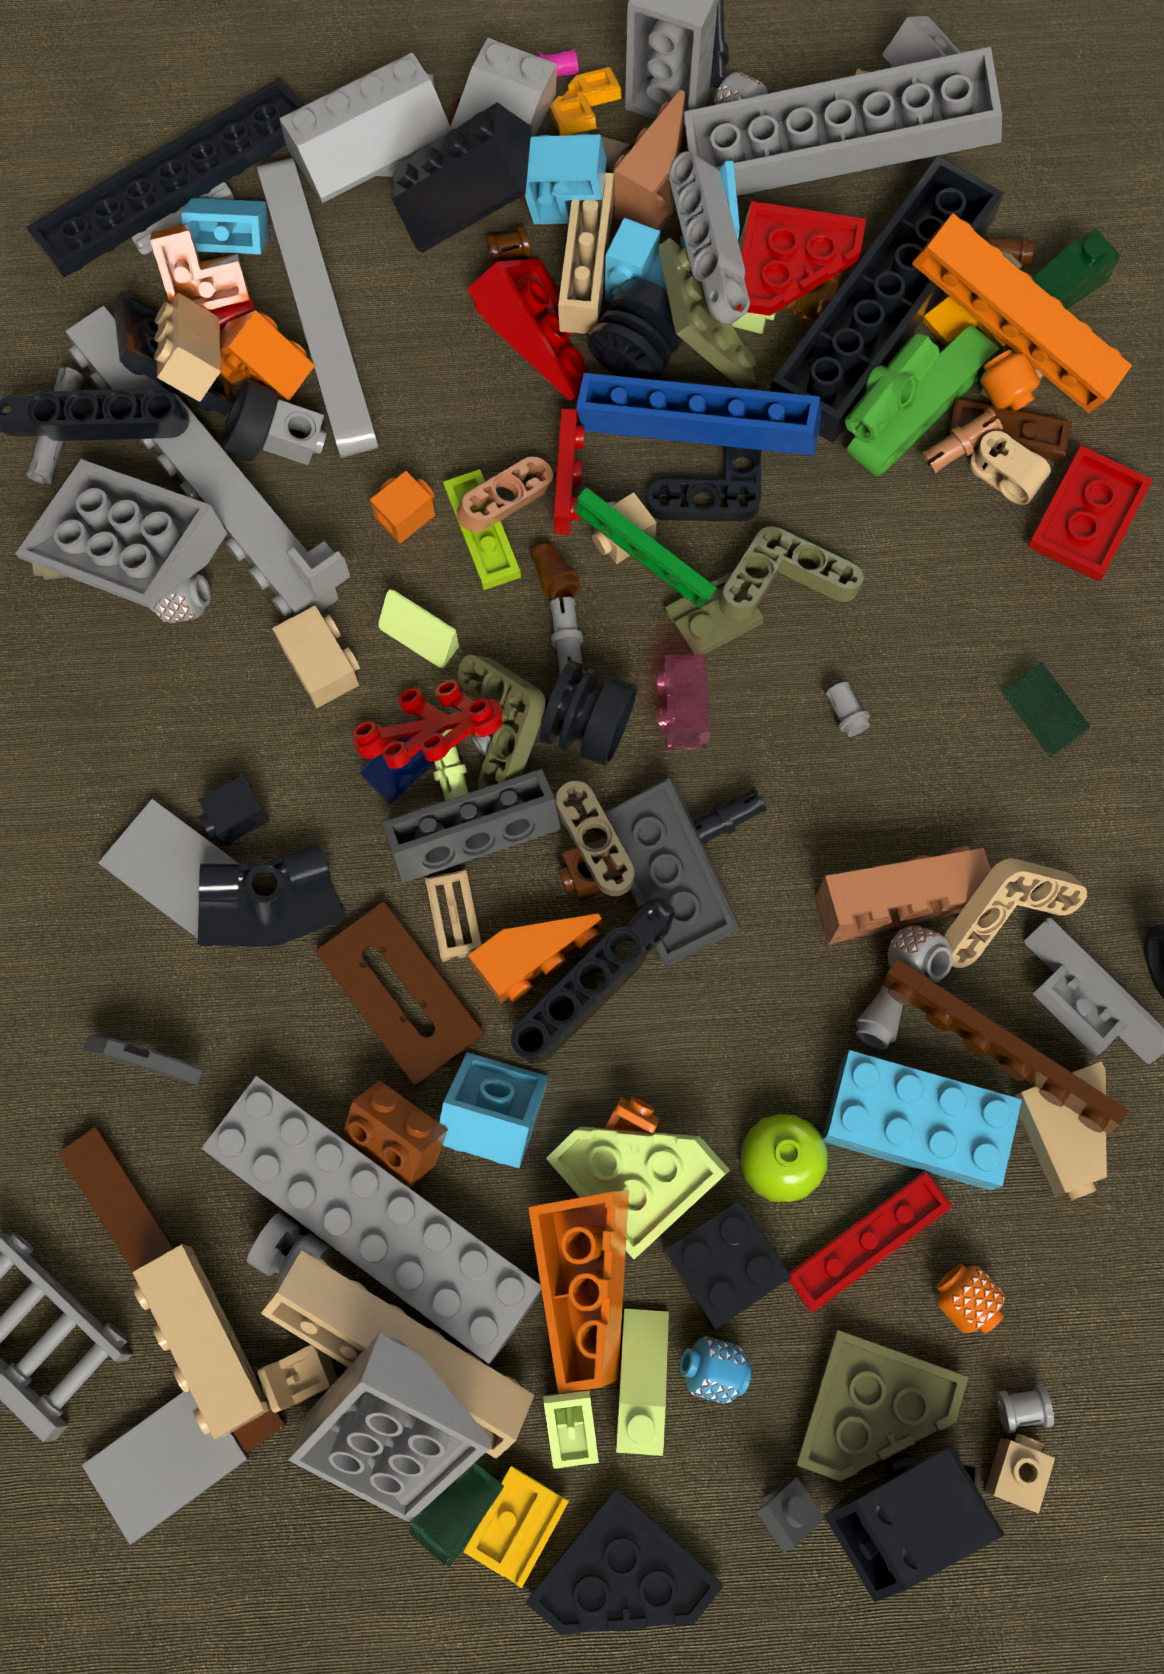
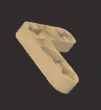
M1015 858L1002 860L991 869L944 935L951 945L952 966L963 968L975 962L1017 905L1056 915H1068L1082 906L1087 898L1086 888L1071 873ZM1043 883L1037 890L1032 892L1038 885ZM991 909L985 916L980 918L986 911Z

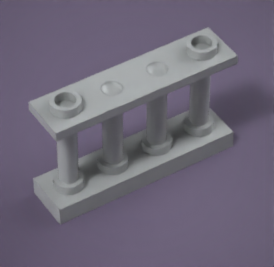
M15 1232L11 1236L0 1233V1279L13 1265H16L32 1281L27 1289L0 1317V1343L45 1294L64 1312L17 1364L11 1363L8 1366L0 1358V1400L42 1442L57 1440L69 1426L60 1417L64 1412L62 1407L108 1356L115 1362L127 1361L133 1354L124 1346L128 1339L119 1329L110 1323L103 1326L29 1255L34 1249L24 1238ZM78 1325L95 1344L49 1395L43 1394L40 1397L29 1386L32 1381L30 1376L74 1327Z

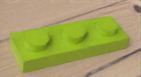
M479 469L444 481L443 485L482 588L487 590L521 578V572L501 521L481 532L470 531L464 528L458 521L457 508L464 495L485 482ZM486 502L478 510H473L472 508L470 510L473 513L481 512L483 514L488 504Z

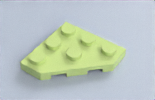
M582 1126L574 1130L546 1158L580 1198L613 1191L629 1190L626 1251L633 1259L638 1257L730 1171L700 1136L655 1132L652 1134L643 1131Z

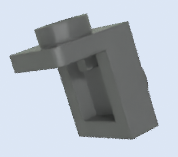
M797 1477L771 1491L765 1497L766 1502L756 1511L783 1553L796 1547L824 1519V1516Z

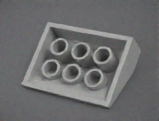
M80 459L15 554L20 559L149 608L205 567L227 535V532L210 504Z
M379 1333L307 1412L288 1461L410 1522L489 1450L492 1440L422 1355L407 1348L400 1340L388 1338Z

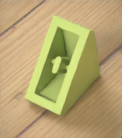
M590 1389L544 1395L543 1401L553 1469L599 1463Z

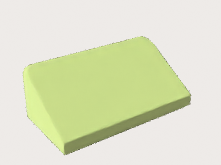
M390 589L387 592L379 619L380 630L437 667H445L459 648L456 629L395 590Z

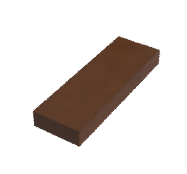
M955 399L947 437L951 435L950 430L954 427H963L986 412L988 408H991L996 416L983 427L988 426L999 418L1003 426L1002 432L1008 434L1013 440L1045 459L1063 461L1066 455L1071 421L1018 410L1014 412L1008 408L997 409L992 405ZM999 443L996 448L1000 449L1002 443Z

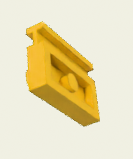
M511 1465L467 1544L464 1553L522 1588L569 1500Z

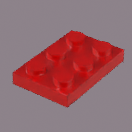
M1080 446L1037 527L1028 548L1100 582L1153 479L1086 447Z

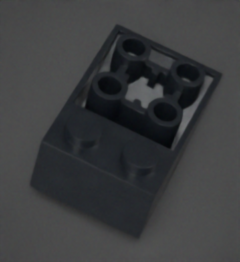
M952 1446L946 1447L852 1490L824 1514L874 1603L915 1586L1004 1535L1003 1530Z

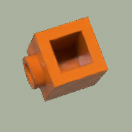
M407 471L397 478L393 477L387 480L381 486L379 492L370 499L374 518L399 544L435 516L432 500L435 498L433 491L422 479L416 481Z

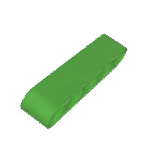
M973 325L968 326L940 353V357L919 382V392L914 404L905 411L898 409L876 439H871L869 443L858 440L855 436L847 448V453L875 477L881 476L953 406L956 398L960 399L981 378L983 373L986 372L983 366L1000 355L1002 348Z

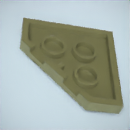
M671 238L667 239L658 246L676 334L740 389L752 387L756 384L753 372L755 360L752 353L742 343L732 324L719 323L711 315L706 304L702 284L693 276L686 247L682 249Z
M835 1330L795 1465L840 1482L857 1474L858 1471L906 1449L918 1440L956 1423L969 1377L851 1334Z

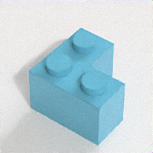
M540 135L531 137L525 198L533 224H569L572 200H603L607 159L601 135Z
M627 218L623 219L605 257V300L611 302L621 285L630 279L637 278L650 281L666 289L658 250L660 242L659 230Z

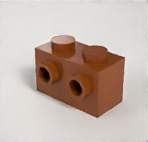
M379 1080L352 1101L341 1138L410 1188L436 1166L448 1129Z

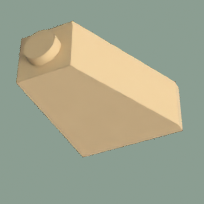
M1102 1061L1073 1072L1074 1075L1106 1095V1073ZM1037 1087L1014 1096L1015 1098L1022 1099L1019 1117L1054 1196L1068 1192L1071 1200L1097 1191L1093 1182L1107 1177L1106 1132L1098 1133L1089 1129L1080 1122L1077 1113L1065 1105L1059 1107L1044 1099L1039 1093L1040 1089Z

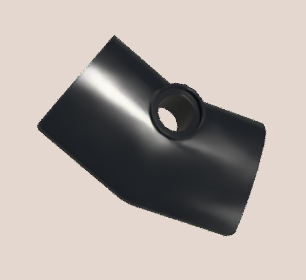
M311 845L261 865L200 863L198 945L279 946L345 920L346 916L330 880L331 876L319 845ZM259 872H269L276 879V889L269 896H260L252 888V879Z

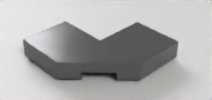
M91 1034V1036L87 1037L83 1047L84 1051L120 1064L140 1067L179 1082L198 1085L203 1070H200V1067L153 1050L150 1052L129 1045L127 1042L110 1037Z

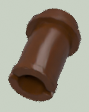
M988 236V243L995 246L1001 252L1006 251L1010 253L1022 265L1021 268H1023V265H1031L1034 241H1027L1028 237L1025 236L1023 240Z

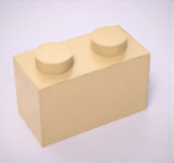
M316 605L272 628L279 645L316 708L359 686L355 671L360 669L358 662L349 647L341 650L336 641L341 636L330 615L324 618L321 616Z

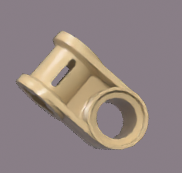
M1002 431L987 433L982 438L979 448L973 452L970 458V468L976 477L993 486L1010 501L1020 505H1026L1031 501L1051 472L1050 465L1042 456L1031 452ZM999 443H1002L1001 448L997 449V445ZM986 462L988 465L983 469L982 466Z

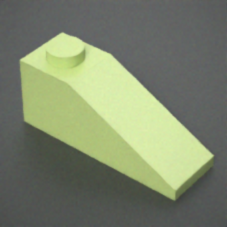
M624 1309L616 1441L617 1453L663 1456L668 1311Z

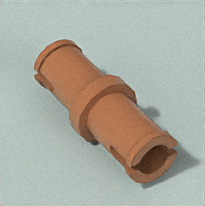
M988 408L986 412L963 427H954L950 430L951 435L927 451H923L922 456L926 463L938 455H942L930 463V470L934 474L938 473L939 470L963 454L966 457L974 452L973 448L980 444L982 438L987 433L1002 431L1003 426L999 418L988 426L983 427L996 416L995 412Z

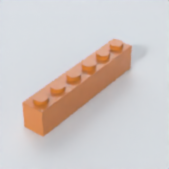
M954 213L939 227L912 262V265L1016 353H1024L1035 369L1087 413H1090L1109 399L1132 366L1121 356L1117 349L1106 344L1092 332V329L1086 323L1079 321L1063 307L1058 299L1046 293L1033 281L1029 274L1019 270L1003 256V253L998 248L990 245L973 230L969 223L961 220Z

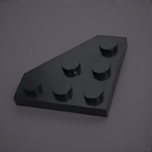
M120 291L113 302L119 360L124 367L136 375L144 374L158 381L164 389L171 393L177 394L179 392L193 399L200 408L206 411L214 410L226 416L233 406L230 384L220 374L200 402L157 378V360L154 359L158 348V342L155 341V335L158 331V324L155 323L158 311Z
M616 1487L529 1595L525 1603L560 1635L580 1634V1632L644 1629L651 1626L674 1624L675 1626L692 1625L696 1623L723 1588L724 1584Z

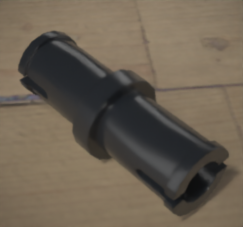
M753 787L750 791L724 805L719 802L712 806L713 811L694 820L693 824L702 843L705 844L723 833L730 835L735 832V827L761 812H766L767 809L760 795L757 796L758 791Z

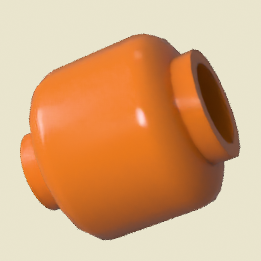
M1009 349L983 366L986 372L981 376L980 382L995 408L1004 409L1011 406L1015 412L1035 400L1032 392L1040 385V378L1024 353L1013 354L1012 350Z

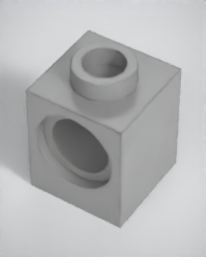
M278 399L274 418L266 436L263 450L308 465L313 452L321 454L327 435L326 431L321 430L324 415ZM289 430H299L304 434L305 438H296L290 434Z

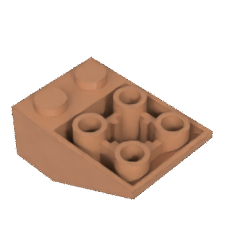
M679 90L670 102L666 101L663 103L658 111L656 120L649 128L641 130L636 138L635 145L629 153L621 155L616 161L613 168L615 219L622 222L624 218L660 230L672 215L674 196L669 180V172L674 159L681 154L684 91Z

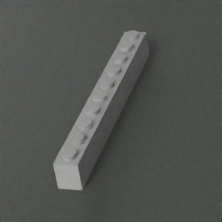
M104 305L65 331L73 345L68 349L70 355L81 369L86 366L89 367L93 372L90 378L98 390L163 388L158 381L144 374L136 375L126 369L120 362L115 319ZM172 393L189 414L188 428L183 434L174 438L139 439L147 450L152 447L156 449L160 454L156 458L158 463L170 478L176 474L183 482L179 485V488L185 496L212 506L227 532L228 540L225 541L226 546L239 562L245 558L252 568L248 572L261 590L268 587L276 596L272 599V602L285 619L290 616L294 617L315 605L321 613L339 600L335 588L317 600L293 570L286 551L294 547L303 556L307 553V550L177 394ZM170 409L164 411L160 418L166 416ZM132 410L128 411L123 416V419L129 416Z

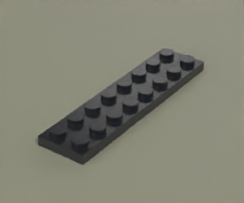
M278 78L26 228L35 243L64 278L73 272L79 271L86 264L104 253L114 250L119 244L134 235L146 231L148 227L171 213H176L191 198H198L203 194H208L211 189L241 174L245 169L263 158L273 155L275 151L286 145L279 118L306 104Z

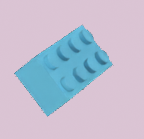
M849 1050L841 1061L822 1137L824 1142L918 1170H926V1172L991 1191L1003 1186L1022 1099Z

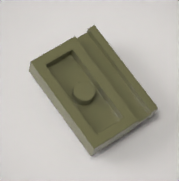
M734 571L711 583L717 589L701 608L695 606L685 597L665 607L664 614L674 625V630L693 660L763 624L764 617L758 607L754 614L746 620L730 619L720 610L719 602L724 586ZM742 589L738 598L734 601L740 603L746 598L747 591Z

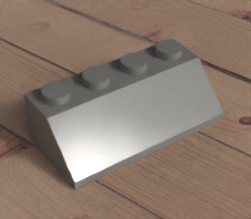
M413 52L279 118L288 151L322 203L397 166L401 161L407 160L425 146L445 136L450 130L449 122L432 81Z

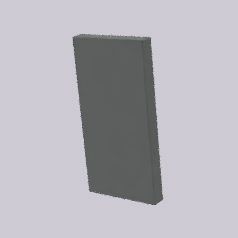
M667 778L604 812L634 867V881L630 891L638 908L654 898H663L675 908V915L669 933L656 946L664 966H670L742 930L673 779Z

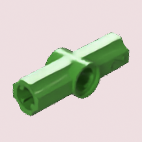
M916 333L913 338L908 339L887 367L879 365L873 369L867 381L866 394L845 419L847 430L851 431L858 440L869 443L871 439H876L898 409L905 411L914 404L919 392V382L940 357L938 346L928 336Z

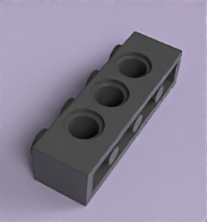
M542 769L382 822L402 883L561 830L556 801Z

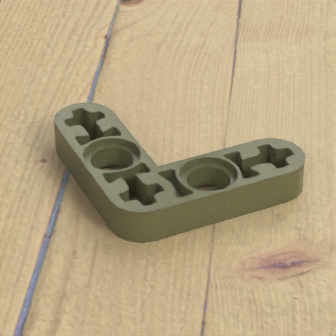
M768 526L758 532L725 584L719 606L722 613L730 619L746 620L750 618L778 573L834 600L848 602L858 595L864 576L861 569L854 563L775 526ZM771 544L776 546L774 549L769 548ZM789 552L793 553L791 559L787 558ZM810 559L816 563L818 568L806 569L798 563V560ZM750 567L758 568L765 573L766 577L761 579L753 578L748 575L746 569ZM825 569L829 571L827 576L823 575ZM841 579H845L848 582L846 584H843L839 581H841ZM744 589L747 591L746 598L740 603L734 601L738 598L741 590Z
M467 655L462 659L458 668L460 686L477 699L496 700L503 710L502 725L493 734L479 774L478 785L480 790L523 774L546 706L544 695L538 688L495 660L485 656ZM479 675L485 676L483 681H480ZM503 680V695L499 699L498 686L500 681ZM513 734L515 745L513 752L510 754L508 743L510 736Z

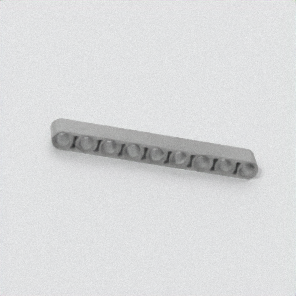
M291 157L257 166L340 458L378 449L373 426L294 158Z

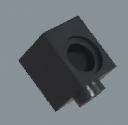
M243 775L198 800L205 811L204 814L199 816L204 828L211 838L219 835L226 846L270 821Z

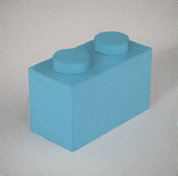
M191 198L181 212L182 225L190 224L198 252L261 254L269 241L267 203L265 201Z

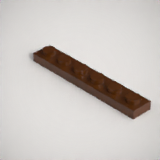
M899 959L894 962L888 971L883 986L888 988V993L894 1000L905 1006L912 1004L924 1012L925 1018L938 1029L944 1031L950 1029L962 1037L964 1045L974 1053L981 1056L987 1054L1001 1063V1068L1006 1074L1019 1081L1027 1080L1040 1089V1095L1048 1102L1059 1107L1065 1105L1077 1113L1080 1122L1089 1129L1098 1133L1104 1131L1110 1135L1120 1126L1128 1114V1109Z

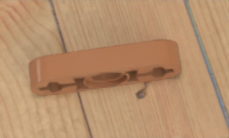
M527 457L467 492L457 508L458 521L464 528L470 531L481 532L545 493L553 479V471L550 465L541 458ZM527 475L530 477L536 475L538 477L527 481L525 486L522 483ZM505 487L514 494L515 500L506 501L500 498L496 488ZM486 502L488 504L483 514L481 512L473 513L470 508L478 510Z

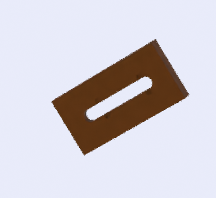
M384 901L315 951L415 1088L485 1037L482 1030ZM373 947L380 952L434 1024L435 1031L432 1036L422 1037L364 961L363 953L367 948Z

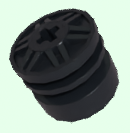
M637 278L626 280L621 285L610 302L608 311L601 316L598 325L588 336V346L593 356L612 374L621 377L659 380L663 374V369L671 361V354L683 342L675 332L667 290L650 281Z
M570 660L559 678L554 682L546 700L540 741L553 744L561 731L559 748L568 750L577 736H581L580 756L607 766L612 760L625 732L635 703L638 685L615 676H610L599 691L596 689L597 670L589 668L581 679L582 664Z

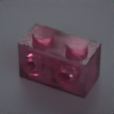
M706 654L665 655L663 670H656L657 695L664 694V708H658V733H666V749L707 748L710 735Z

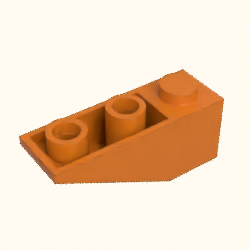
M597 913L503 929L470 953L468 957L473 968L500 1003H503L508 998L514 1002L532 988L530 982L544 972L546 976H549L562 967L567 961L564 956L578 947L581 951L594 943L600 937L598 931L602 928V918Z

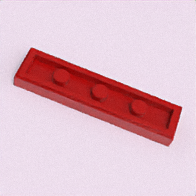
M925 1170L789 1272L791 1278L787 1281L810 1313H814L953 1206Z

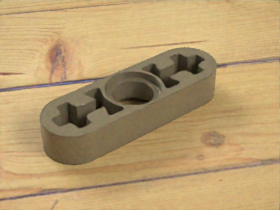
M581 781L565 783L557 792V811L598 888L607 895L620 896L625 894L631 888L634 881V867L592 789ZM573 793L577 798H586L583 800V811L587 819L581 823L576 808L574 806L566 808L568 795ZM593 813H595L597 817H590V816H591ZM591 828H599L606 833L608 839L603 847L592 849L584 844L582 839L584 833ZM613 849L616 851V853L610 854V861L617 871L621 869L626 871L622 874V883L616 884L613 879L608 881L604 879L607 876L608 870L603 858ZM601 859L597 864H595L594 861H593V860Z

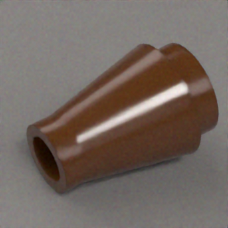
M543 543L537 546L532 551L531 558L535 563L544 596L551 600L559 598L560 603H564L563 597H575L580 590L579 574L554 550L550 543Z

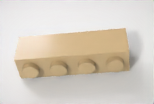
M605 173L603 200H572L558 303L560 332L590 334L598 325L605 280V257L609 247L614 205V173Z
M181 1244L134 1271L133 1275L138 1283L133 1286L135 1296L144 1310L151 1309L157 1325L153 1327L154 1335L164 1351L170 1349L178 1365L173 1368L174 1376L185 1393L191 1392L198 1406L193 1410L194 1417L205 1435L211 1433L214 1440L223 1438L271 1410L269 1402L263 1395L262 1387L192 1247Z

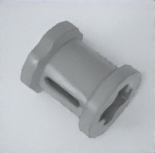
M1043 1384L1035 1385L1033 1391L1008 1395L1006 1391L997 1392V1409L1006 1434L1015 1433L1017 1427L1040 1423L1045 1427L1054 1425L1052 1402Z

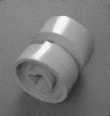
M277 1213L270 1219L257 1237L247 1257V1263L267 1276L277 1273L279 1282L285 1270L301 1250L310 1256L322 1259L326 1263L332 1246L311 1232L303 1236L299 1224L283 1214ZM285 1250L289 1252L287 1256L282 1255Z

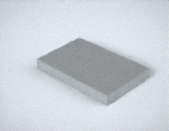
M153 799L150 800L98 862L101 867L196 939H198L200 863L239 864Z
M190 1391L179 1394L82 1465L130 1545L249 1459L248 1454L233 1432L215 1440L211 1433L205 1435L194 1417L193 1410L198 1406Z

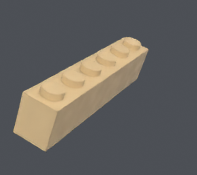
M301 1250L283 1273L261 1312L262 1315L347 1367L355 1361L379 1333L388 1338L398 1339L407 1348L423 1356L492 1440L490 1448L486 1453L497 1459L517 1440L534 1394L521 1387L515 1379L503 1376L484 1364L478 1356L465 1352L445 1340L436 1330L426 1328L408 1317L399 1307L388 1304L371 1294L362 1284L349 1280L334 1271L322 1259L310 1256Z

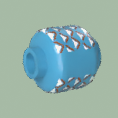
M703 1337L693 1345L692 1349L687 1348L683 1353L680 1372L681 1375L685 1376L686 1387L692 1395L726 1404L731 1403L737 1396H742L746 1392L751 1379V1364L746 1359L743 1349L737 1344L713 1337Z

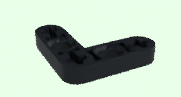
M724 446V480H657L651 484L647 491L646 506L648 512L659 520L747 521L752 519L758 513L761 501V450ZM737 458H747L752 462L753 469L747 473H740L734 470L732 462ZM681 493H687L686 507H681ZM698 493H708L714 498V504L709 508H699L693 503L692 498ZM660 494H668V506L660 505ZM721 494H726L725 508L720 507L722 498ZM739 495H746L747 507H740Z

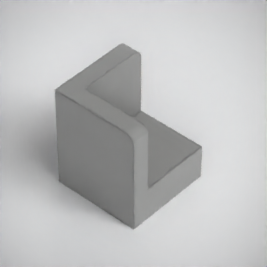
M325 541L303 556L294 547L286 551L294 572L317 600L350 577L343 555L339 551L334 553Z

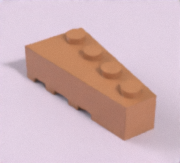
M961 846L945 852V855L935 857L919 856L906 862L825 876L815 899L828 945L959 914L991 871L984 848L970 850L969 846Z

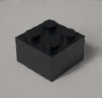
M740 1200L663 1252V1255L712 1330H716L791 1278Z

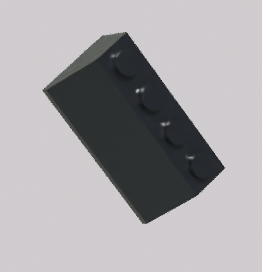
M497 102L486 110L477 113L473 118L456 129L450 130L437 141L425 146L407 160L401 161L395 167L392 176L394 181L392 201L418 251L423 253L526 194L532 126Z

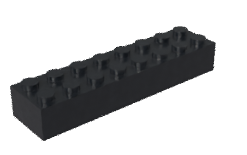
M937 156L772 379L770 392L819 396L821 405L819 435L834 443L846 426V417L866 394L867 381L873 369L879 365L886 367L889 365L923 320V316L928 313L943 292L940 287L912 265V262L952 213L969 223L973 230L982 237L995 219L1004 192Z

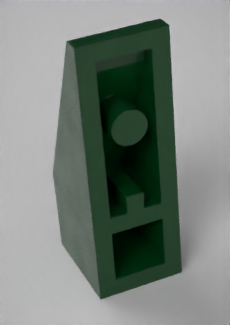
M1095 228L1066 247L1032 279L1046 293L1058 299L1067 310L1109 281L1121 255Z

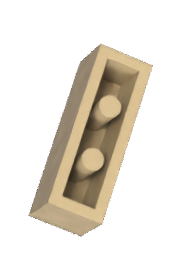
M177 293L171 304L165 302L162 305L155 319V323L158 324V331L155 335L158 348L154 359L157 360V378L200 402L221 372L219 317Z

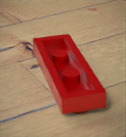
M561 409L554 529L555 534L562 535L571 534V520L579 521V515L573 510L579 496H573L574 484L581 485L582 461L576 460V449H584L585 425H578L576 409Z

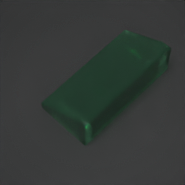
M1043 663L1033 667L1002 691V694L1050 757L1083 737L1090 728L1087 720Z
M476 1461L417 1515L408 1531L414 1539L436 1558L450 1567L503 1490L504 1485L488 1469Z

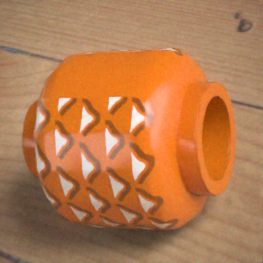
M959 1264L950 1270L936 1286L940 1291L937 1297V1305L963 1333H972L980 1329L986 1334L995 1328L1004 1317L999 1310L1003 1306L1005 1295L979 1266L965 1267L963 1264Z

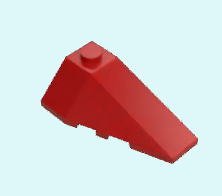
M541 259L497 261L467 288L474 300L476 311L489 326L569 401L578 400L583 374L588 373L582 354L571 345L569 336L572 332H560L558 311L560 292Z

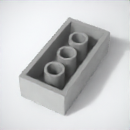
M718 0L628 1L626 110L656 119L663 103L666 101L670 102L679 90L685 92L684 111L705 107L710 92ZM684 117L683 129L686 130L685 117Z

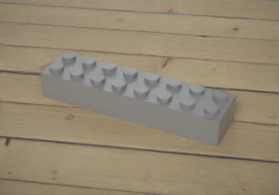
M991 47L684 111L688 151L718 168L719 171L725 161H733L737 196L1001 143L1002 110Z
M257 1076L201 1148L488 1364L493 1363L542 1292L539 1283Z

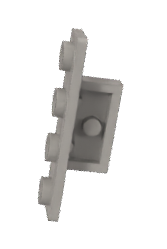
M1047 918L1025 939V944L1054 972L1033 995L1095 1057L1104 1051L1117 1036L1147 1064H1151L1164 1054V1028L1053 919Z

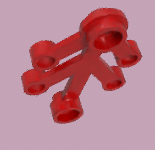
M455 680L445 681L435 690L443 707L453 706L460 711L459 713L449 715L427 703L419 688H409L399 695L398 702L405 714H414L422 720L383 728L375 725L372 721L363 722L353 730L354 737L352 743L361 758L371 759L382 754L386 764L391 769L403 767L420 750H422L428 761L434 762L444 758L451 748L471 733L476 737H485L496 732L503 722V710L496 700L478 699L474 701L463 694L458 682ZM446 730H451L445 736L442 735ZM413 737V738H411L409 741H407L406 743H404V742H402V741H394V740H399V739H404V738Z

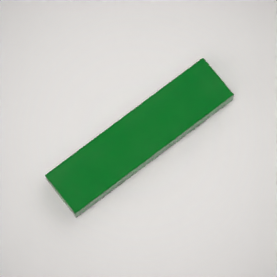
M587 487L577 498L573 508L577 515L698 608H701L717 589Z

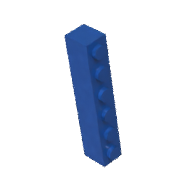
M591 373L583 374L576 407L581 425H585V431L811 456H815L821 425L819 396Z

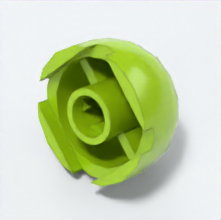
M775 1114L761 1119L748 1131L740 1147V1165L744 1180L756 1194L771 1202L789 1203L807 1197L820 1185L827 1171L828 1152L822 1135L810 1122L796 1115Z

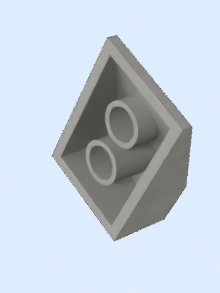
M487 38L472 66L450 130L456 129L473 118L477 113L486 110L498 102L532 126L531 137L535 136L550 104L556 96L557 64Z

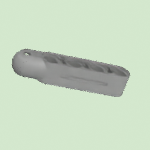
M689 151L682 152L674 159L670 167L669 180L694 278L702 284L706 304L711 315L719 323L732 324L746 314L749 309L750 300L744 280L745 267L721 174L718 168ZM741 304L740 311L736 312V307Z

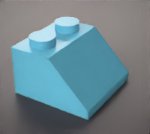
M467 1052L443 1102L439 1123L448 1129L443 1146L493 1160L499 1164L520 1168L531 1139L549 1076Z

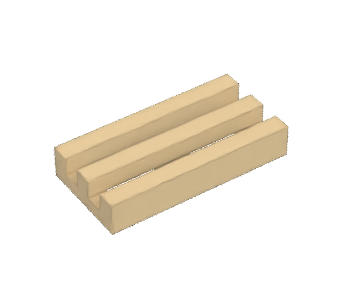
M462 870L425 878L442 962L448 961L453 957H467V954L472 953L482 945L467 871ZM460 881L472 938V943L464 944L452 882ZM443 884L456 947L448 948L436 890V886Z

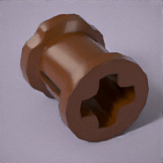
M523 225L516 226L515 231L498 236H493L492 233L486 235V242L493 265L497 261H511L521 257L525 260L532 258L529 241Z

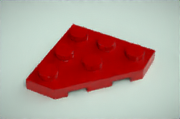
M751 201L741 253L745 267L744 280L750 300L747 313L771 316L857 263L861 253L866 219ZM741 304L736 307L735 311H740Z

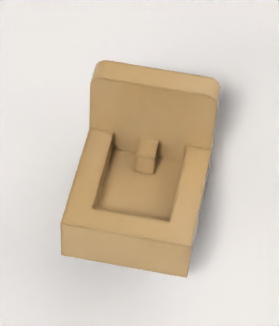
M312 1345L257 1370L263 1395L274 1413L297 1405L329 1389L338 1379L329 1355Z

